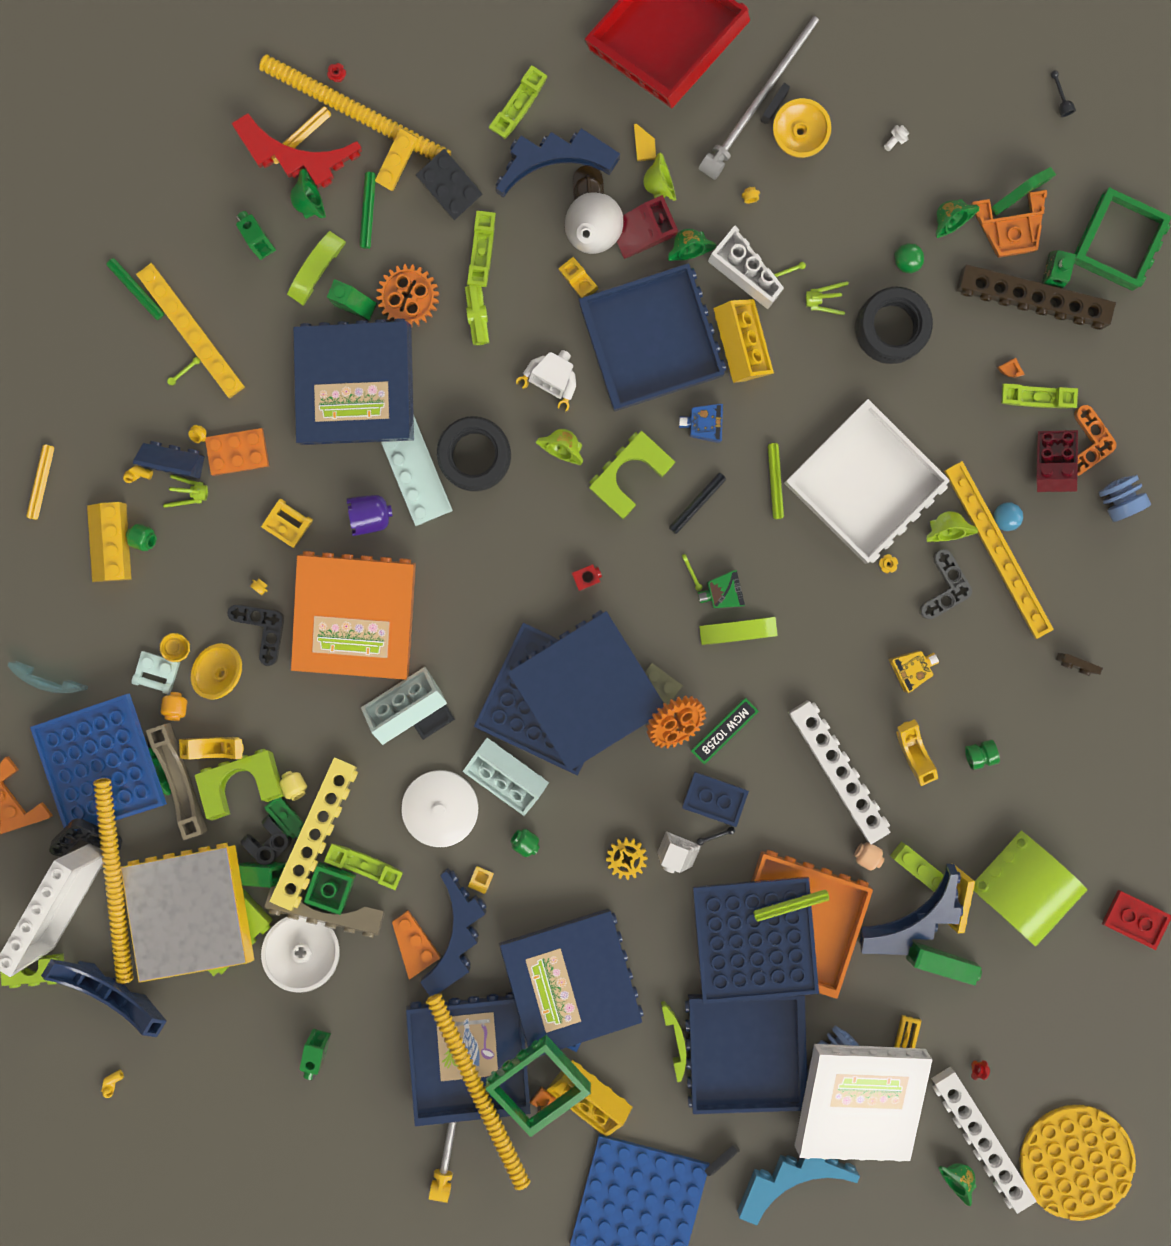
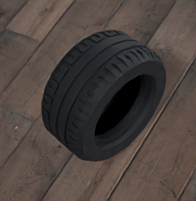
M892 286L876 292L864 303L856 318L855 333L860 347L873 360L885 364H897L911 359L926 346L929 341L928 339L931 337L933 317L932 312H930L931 309L928 307L929 305L920 294L906 287ZM887 306H896L908 313L913 323V332L906 344L898 346L889 345L879 338L874 327L875 315L878 310Z
M478 416L463 417L450 424L441 434L436 454L438 465L444 476L458 488L476 492L487 490L498 484L507 473L511 463L510 444L502 429L491 420ZM469 434L484 435L493 442L495 447L493 464L487 471L479 475H468L461 472L456 467L453 458V451L457 442Z

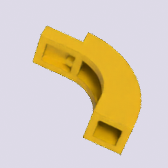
M916 720L904 722L901 726H898V731L896 732L898 741L920 786L938 779L937 769L923 745L919 725Z
M239 737L179 739L180 759H242L244 746L242 739H239Z

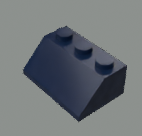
M150 441V444H142L133 460V464L141 467L200 479L205 456L199 455L197 450L188 449L185 452L180 451L181 447L169 445L166 448L161 447L162 443Z

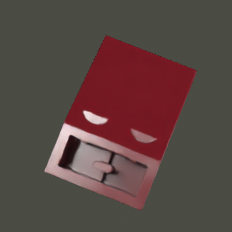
M663 195L645 202L623 215V229L617 244L624 259L668 241L678 234V229Z
M1078 430L1038 431L1037 492H1077Z

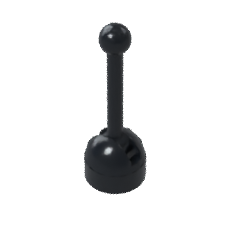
M1054 70L1051 73V77L1055 80L1062 100L1059 106V113L1061 117H1066L1076 112V108L1072 101L1065 99L1058 79L1059 72Z

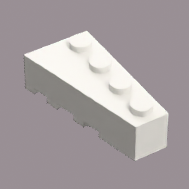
M735 225L713 251L708 262L765 308L769 309L784 287L771 270L766 268L760 256L749 246L750 243L746 238L742 237Z
M666 831L657 852L663 869L670 873L675 871L680 873L693 867L701 845Z

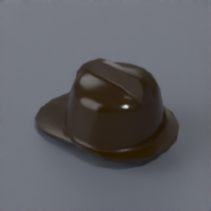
M585 165L576 170L573 175L574 201L586 193L604 194L603 177L598 169Z

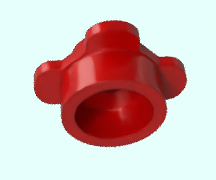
M974 1060L971 1063L972 1079L977 1080L980 1078L986 1080L990 1074L988 1062L985 1060L981 1062Z

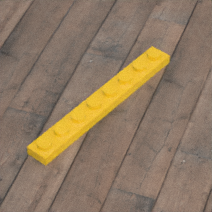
M150 263L136 274L228 398L233 397L245 388L154 264Z

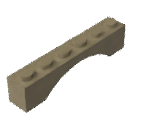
M171 723L146 730L151 748L157 756L168 780L175 804L177 823L183 840L205 833L208 830L184 761L180 759L179 746Z
M276 886L270 887L265 904L269 914L280 916V913L288 915L287 918L299 920L300 917L306 919L307 923L314 925L321 922L325 923V927L331 929L342 927L344 932L355 934V931L363 932L362 936L373 938L374 935L379 936L384 911L363 907L346 914H328L313 910L302 902L298 908L294 907V910L290 911L269 902ZM286 888L289 894H293L290 889Z

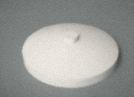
M435 770L419 776L408 787L402 801V817L408 831L421 843L433 847H447L460 842L471 832L478 817V799L474 789L466 779L451 771Z
M285 917L277 922L267 933L261 950L262 965L269 979L278 987L295 993L312 991L326 983L335 972L340 956L339 942L333 929L325 927V923L318 922L317 925L307 923L306 919L300 917L299 920Z

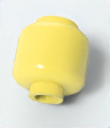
M288 771L281 776L282 779L279 784L286 799L295 801L306 794L307 784L299 772L292 773V771Z

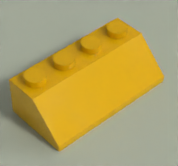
M734 300L713 308L733 383L773 374L755 300Z
M111 502L88 505L92 582L131 580L130 550L126 538V532L128 531L126 503Z
M572 1060L571 1062L591 1082V1094L570 1108V1110L607 1137L624 1125L633 1107L624 1098L615 1094L610 1087L601 1083L596 1076L590 1074L579 1063ZM561 1070L546 1091L557 1099L574 1087L575 1084Z

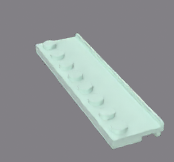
M414 417V441L381 443L414 524L418 526L453 510Z

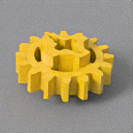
M625 837L624 842L617 839V845L611 844L613 850H607V853L611 855L606 857V861L611 862L608 864V869L614 868L612 874L614 875L618 872L620 879L623 875H626L627 880H629V875L636 878V872L642 874L641 867L647 866L643 862V860L648 859L646 855H643L646 849H640L641 842L635 844L634 838L631 842H628L627 837ZM625 846H630L635 849L631 851L629 849H626ZM619 849V857L615 858L614 860V855L616 851ZM623 851L630 857V865L626 860H623ZM640 857L638 865L634 867L635 860ZM623 866V867L627 868L628 871L622 870V869H620V868H618V867Z

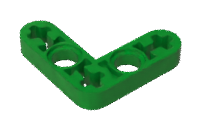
M1049 167L1034 175L991 207L992 211L996 216L1030 191L1056 176V173L1052 167Z

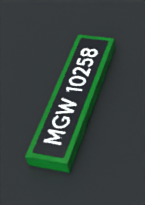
M744 698L691 752L705 765L759 711L747 698Z

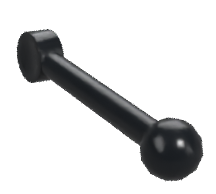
M729 827L726 831L706 838H698L697 843L698 845H703L704 842L720 836L734 834L735 828Z

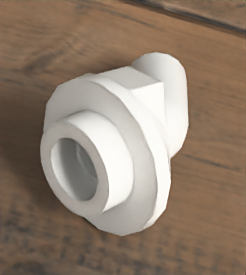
M896 125L891 130L893 136L884 145V148L890 151L898 141L903 144L909 140L907 129L903 125L900 127Z

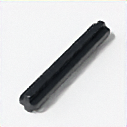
M718 473L670 525L669 529L677 534L726 481V477Z

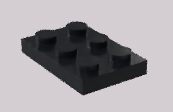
M442 149L415 174L453 220H456L483 195L445 149Z

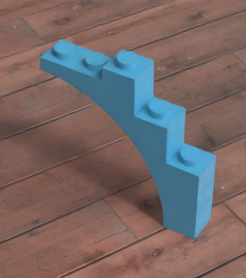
M780 1155L772 1176L766 1170L761 1169L759 1171L754 1169L737 1210L738 1216L744 1221L758 1225L763 1213L770 1204L784 1191L799 1183L821 1178L844 1179L858 1183L860 1175L854 1165L840 1163L838 1159L800 1158L797 1162V1159L787 1155L785 1157Z

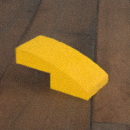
M574 257L558 268L581 298L592 295L599 290L595 282L587 275L584 268Z

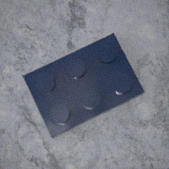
M694 771L682 809L737 827L749 790Z

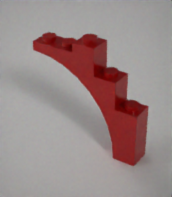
M248 113L231 123L259 168L269 167L274 163L273 159L276 158L288 178L292 176L296 178L299 176L300 170L306 169L317 188L321 186L326 188L332 184L331 180L334 179L331 171L333 169L334 171L340 170L345 166L344 163L349 159L351 161L356 160L361 156L360 153L362 152L358 141L344 148L327 152H309L294 149L270 137L255 123Z

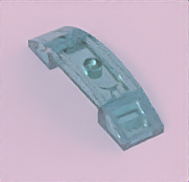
M16 661L8 663V667L16 676L41 690L54 693H73L84 691L88 688V686L72 680L63 681V684L60 685L32 675L34 667Z

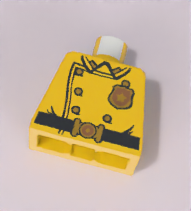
M914 651L888 659L903 691L906 693L913 691L931 678L933 673L930 667L939 663L935 653L924 656L922 651Z

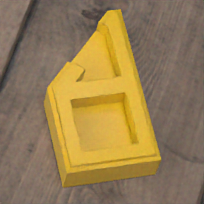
M634 124L637 162L655 160V138L638 124Z

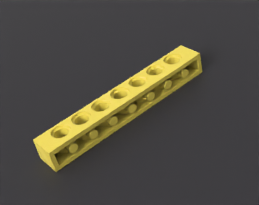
M334 757L269 902L290 911L294 910V907H299L302 897H300L302 889L306 890L309 885L310 879H308L311 871H315L318 864L316 858L325 849L326 843L324 840L333 831L334 825L332 822L341 813L342 807H340L343 799H347L350 792L348 786L357 777L356 766ZM339 775H342L345 780L342 786H336L334 782L335 778ZM330 793H334L337 797L336 802L333 804L327 802V796ZM322 811H326L329 815L328 820L325 822L319 820V813ZM313 829L320 831L321 835L317 840L311 838V831ZM305 847L312 849V855L309 858L303 856V849ZM297 865L304 867V873L301 876L295 874L294 870ZM289 883H293L296 886L294 894H289L286 890Z

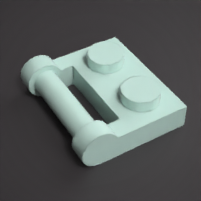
M141 651L138 665L132 678V684L137 686L139 684L163 691V694L170 695L180 662H170L162 656ZM143 672L166 678V684L142 677Z

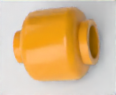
M170 692V695L164 696L160 710L161 714L165 716L164 719L180 721V718L185 717L187 699L182 697V693Z

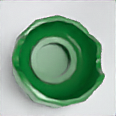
M903 244L894 253L895 265L904 273H914L924 264L923 250L916 244Z

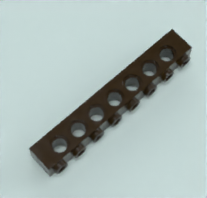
M967 264L961 269L956 291L961 292V295L966 297L978 296L982 301L990 302L993 300L1002 306L1013 305L1017 306L1018 310L1036 311V314L1042 316L1047 314L1053 315L1057 320H1073V323L1077 325H1084L1085 323L1097 330H1102L1111 325L1116 302ZM976 280L982 282V289L976 286ZM995 285L1001 287V293L995 291ZM1013 290L1019 291L1020 298H1016L1013 295ZM1032 294L1038 297V303L1032 300ZM1051 299L1057 302V307L1051 305ZM1069 304H1073L1075 306V312H1072L1069 309ZM1088 308L1094 311V317L1088 314Z

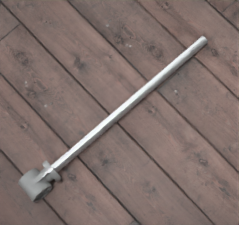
M813 16L723 145H715L712 149L714 154L708 153L703 159L699 170L713 180H716L725 166V163L722 161H728L731 157L728 152L729 148L819 22L816 16Z

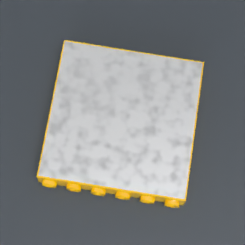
M228 842L217 844L216 849L210 850V846L198 848L199 852L193 853L192 849L181 851L180 856L170 853L163 855V859L157 860V856L145 858L144 863L134 860L127 862L128 866L121 867L139 982L247 964L254 961L235 845L228 846Z

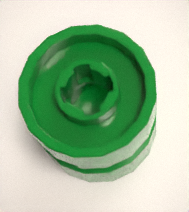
M993 740L981 742L980 746L977 744L965 746L966 758L972 770L984 768V764L991 766L1000 763L999 752Z

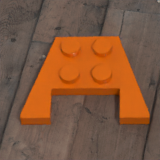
M1047 190L1030 192L1028 194L1030 213L993 219L990 199L971 203V205H978L980 207V211L975 215L998 258L1031 253L1038 250Z
M9 756L5 757L0 763V834L49 819L53 816L43 802L26 813L4 784L5 780L19 771Z

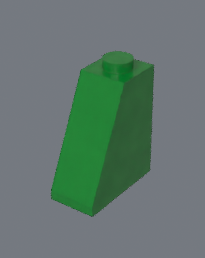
M335 279L327 295V298L334 307L368 321L371 320L377 305L375 301L354 287Z
M258 862L239 863L242 886L268 888L277 886L287 862H271L268 865H261Z

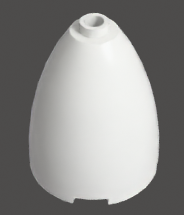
M586 193L581 195L571 204L565 217V232L568 240L576 249L588 254L604 252L611 248L621 236L623 229L622 211L617 202L606 194Z

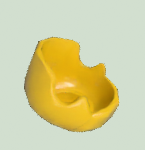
M178 633L166 635L159 644L161 655L170 662H180L190 652L189 641Z

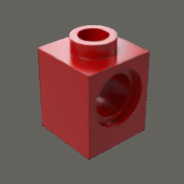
M593 564L572 573L579 591L600 583L599 578H602L599 568H594ZM587 571L593 574V580L589 583L584 582L582 579L583 573Z

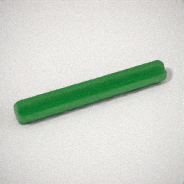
M374 172L365 173L360 247L363 249H370L376 183V174Z
M111 258L106 263L108 268L156 320H160L164 316V312L117 260Z

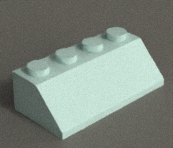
M423 667L362 706L361 709L371 733L383 745L446 705L447 702L427 668Z
M486 738L462 771L523 816L535 804L549 784L542 776L532 771L527 765L521 763L488 738Z

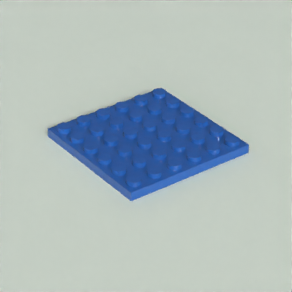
M130 693L30 727L64 828L73 819L77 818L98 826L100 821L97 820L99 815L96 813L98 811L96 809L97 803H95L97 798L94 796L96 793L94 787L96 786L93 785V782L97 779H111L110 785L112 789L110 791L113 792L111 797H113L112 803H114V807L112 808L115 810L113 813L115 821L167 804Z
M599 1134L570 1246H688L707 1177L704 1170L710 1166L709 1163Z

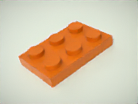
M262 428L210 436L205 439L212 476L269 467Z

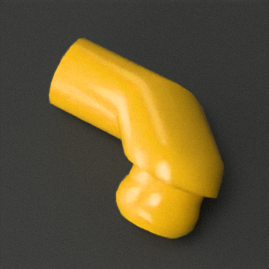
M134 466L124 473L123 480L126 483H132L140 477L151 479L153 471L140 466Z
M121 1070L104 1078L101 1091L103 1097H112L116 1082L124 1078Z

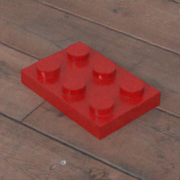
M1118 890L1102 924L1156 950L1170 923L1171 915Z

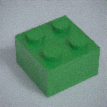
M320 862L314 871L304 903L341 915L345 909L357 874Z

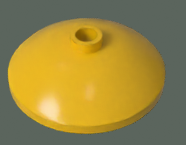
M799 98L787 102L777 112L773 122V135L777 145L788 155L798 158L810 157L820 152L827 144L831 134V121L827 111L819 103L810 99ZM797 130H802L803 134L799 135Z
M218 643L207 647L199 654L191 670V684L198 695L214 700L224 697L233 690L242 672V660L238 651L228 644Z

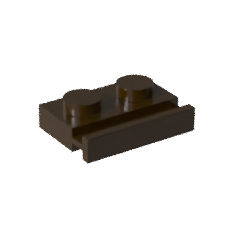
M1058 653L1056 660L1061 662V666L1068 669L1075 667L1079 669L1078 673L1090 676V674L1101 675L1103 667L1069 654Z

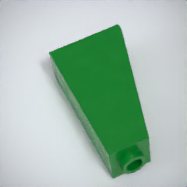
M913 941L912 947L909 948L908 955L906 956V959L917 969L971 985H976V982L980 980L982 975V967L977 963Z

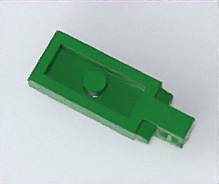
M283 797L270 801L264 807L287 836H290L292 839L297 837L298 839L304 822Z

